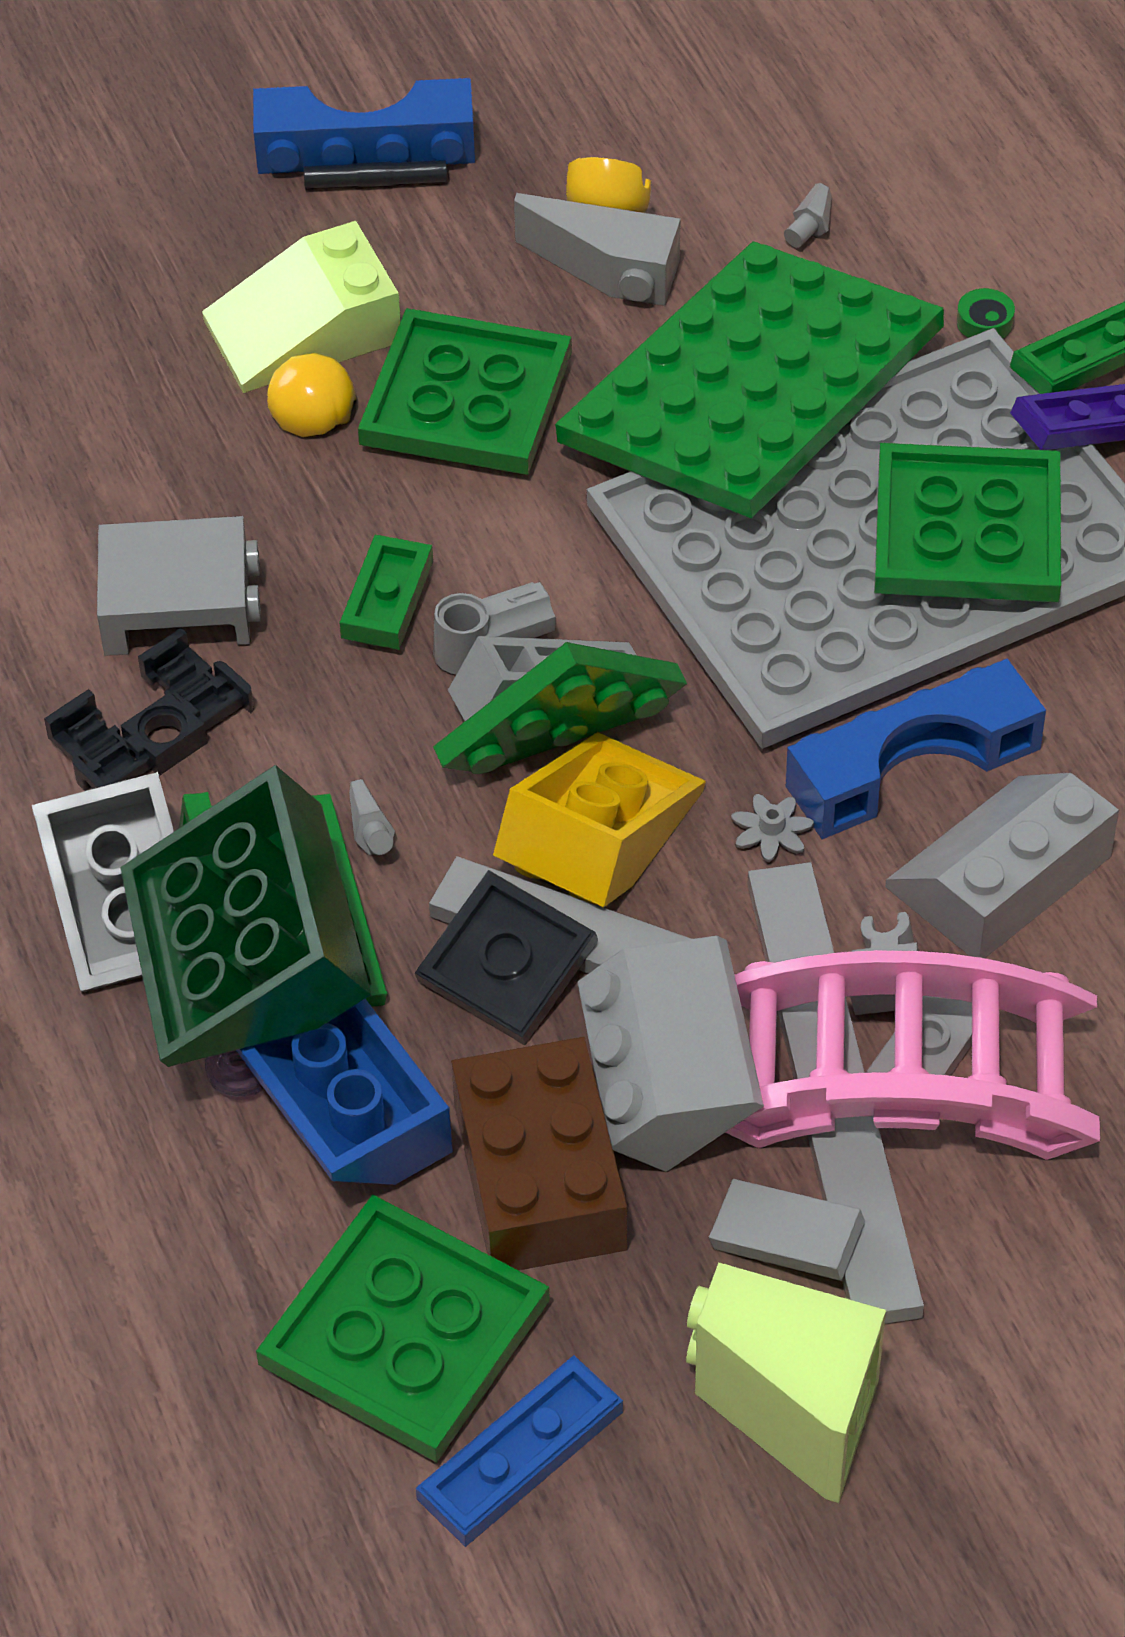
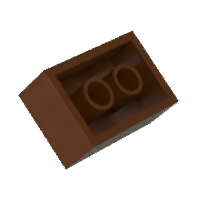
M585 1037L451 1060L454 1106L487 1254L517 1270H524L627 1251V1205Z

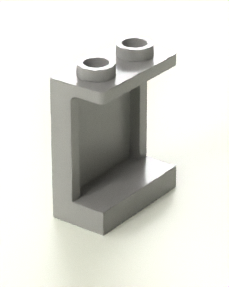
M244 517L98 525L97 618L104 656L129 654V630L232 624L235 626L237 644H250V622L261 621L259 586H249V577L260 576L258 541H246Z

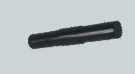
M446 160L304 166L305 189L353 186L378 187L447 182Z

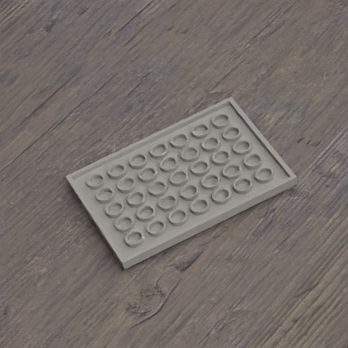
M994 328L909 361L752 519L634 472H628L587 489V506L761 749L1125 595V483L1092 444L1051 449V451H1060L1061 591L1059 602L874 593L880 443L1040 450L1010 414L1017 397L1040 393L1009 367L1013 350Z

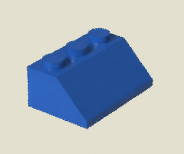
M366 999L316 1030L236 1050L332 1181L395 1185L453 1152L449 1106Z

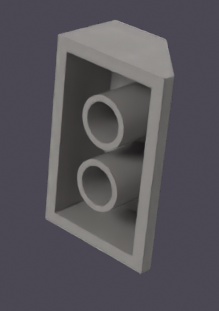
M1072 773L1018 776L887 878L885 887L966 954L972 957L986 958L1111 857L1119 809Z
M719 936L623 948L578 981L599 1097L614 1151L667 1172L764 1107L726 939Z

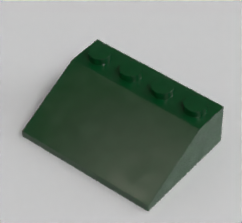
M274 765L120 867L159 1059L167 1067L316 1030L372 995L322 804L278 766Z

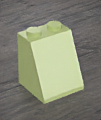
M718 1262L710 1287H697L687 1319V1328L694 1329L688 1346L686 1363L696 1366L695 1394L823 1498L839 1503L879 1381L886 1310Z

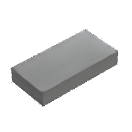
M732 1179L710 1233L709 1240L716 1250L842 1281L865 1219L859 1208Z

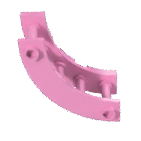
M891 950L839 952L806 956L775 963L765 961L754 962L746 966L745 971L734 974L741 1006L750 1010L749 1042L764 1107L725 1133L756 1148H762L800 1136L835 1131V1119L874 1116L876 1128L936 1130L939 1126V1119L975 1124V1137L1007 1144L1030 1152L1045 1160L1100 1141V1117L1071 1104L1070 1098L1064 1095L1063 1020L1097 1008V995L1070 983L1069 979L1062 974L1053 972L1042 973L1014 964L972 956ZM880 994L895 995V1068L891 1069L888 1073L849 1074L844 1070L845 997ZM923 996L972 1002V1075L968 1078L929 1074L922 1068ZM818 1001L816 1069L810 1072L808 1078L775 1083L777 1011ZM999 1009L1036 1023L1037 1092L1007 1085L1006 1079L1000 1076Z

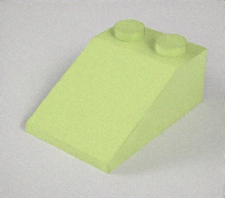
M356 221L302 237L202 311L203 320L243 393L269 385L275 370L293 356L318 353L342 362L391 346L401 322L399 293Z

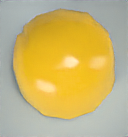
M598 157L578 158L568 164L567 201L642 213L646 212L650 203L651 181L645 179V185H643L642 170L639 166L616 159Z
M318 353L289 358L275 370L267 391L268 408L273 418L283 430L300 437L325 434L336 425L348 423L353 402L357 400L353 383L346 369L334 358Z

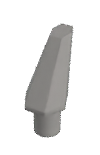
M822 183L815 184L793 212L795 221L784 231V237L791 246L798 248L812 235L818 238L828 231L832 195L829 187Z
M362 779L351 781L349 794L354 840L368 855L385 854L393 846L395 830Z

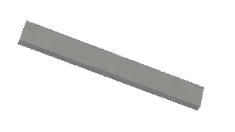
M811 862L748 871L747 885L766 962L775 963L806 956L834 953ZM845 997L844 1070L849 1074L865 1073ZM818 1001L778 1011L794 1080L808 1078L810 1072L816 1069ZM874 1116L835 1119V1131L807 1136L822 1199L859 1208L865 1219L842 1279L846 1299L885 1309V1324L920 1319L923 1316L924 1305L879 1128H876L874 1124Z

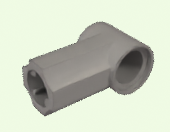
M531 582L483 599L465 593L451 594L441 599L436 605L434 613L433 656L436 664L446 672L457 674L478 636L535 638L555 631L556 617L552 610L549 594L541 582L535 584Z

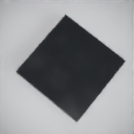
M488 870L415 971V976L421 984L523 1045H526L597 944L598 938L595 931Z

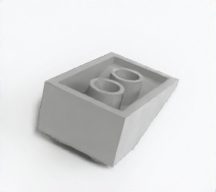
M158 772L32 805L81 993L143 977L120 867L174 832Z

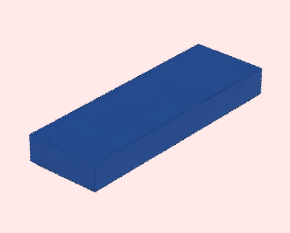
M573 1355L416 1487L417 1500L466 1547L623 1413V1400Z

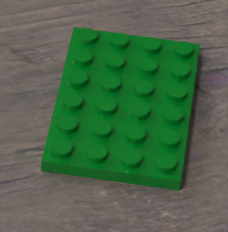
M752 241L555 424L557 442L752 519L944 327V308L920 300L912 295H906L877 285L866 279L857 278L817 262L774 249L769 245Z

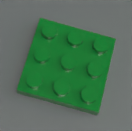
M406 308L359 424V445L528 475L572 354V336Z
M880 443L874 593L1059 602L1061 591L1060 451Z
M372 1194L256 1350L258 1365L437 1463L550 1301L549 1286Z

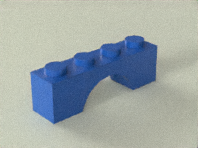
M471 78L418 80L402 100L387 108L372 112H346L329 107L318 100L308 86L253 89V133L258 174L304 172V166L348 165L368 162L394 163L446 160V165L475 163Z
M1007 658L985 668L977 667L971 669L962 677L933 689L919 690L907 699L876 712L868 711L862 713L853 721L824 733H814L802 738L798 743L787 747L785 787L792 797L795 798L796 803L805 816L814 821L813 828L820 838L825 839L876 818L881 780L894 766L909 758L926 754L951 755L970 761L987 772L1041 750L1046 709Z

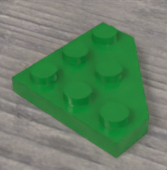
M565 642L435 744L433 748L442 768L469 771L473 774L488 773L512 762L559 746L572 744L597 732L600 733L641 718L651 717L665 709L669 704L668 698L687 685V682L678 663Z

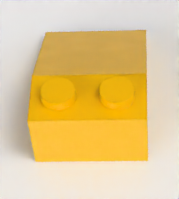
M597 732L510 788L493 856L514 865L515 870L526 877L544 879L569 891L572 897L605 907L635 884L703 793L706 781Z

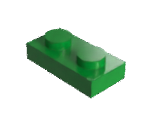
M374 535L339 622L341 639L400 649L433 564L432 545Z

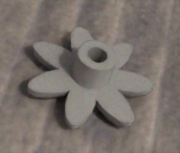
M756 794L753 797L755 813L735 812L731 815L733 823L746 829L736 838V847L745 849L761 843L762 857L766 862L773 861L778 852L779 844L789 852L795 854L802 853L804 851V844L796 834L811 830L814 826V821L806 817H791L796 806L795 798L787 797L776 805L770 804L760 794Z

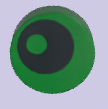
M979 288L969 291L962 296L958 303L957 327L967 338L994 328L1003 339L1010 334L1013 328L1014 303L1008 295L995 289Z

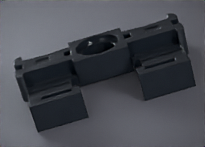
M180 628L138 656L141 677L151 686L158 682L166 691L162 698L121 724L123 738L120 736V729L116 725L108 729L104 720L100 721L103 718L102 712L97 709L95 695L89 689L44 718L47 736L50 741L72 760L76 782L84 791L137 778L149 770H152L154 773L158 772L160 776L206 745V731L242 707L250 714L253 712L254 705L250 684L222 661L213 663L214 677L212 675V667L189 647L187 632ZM161 726H172L181 731L174 740L159 743L148 738L150 732Z

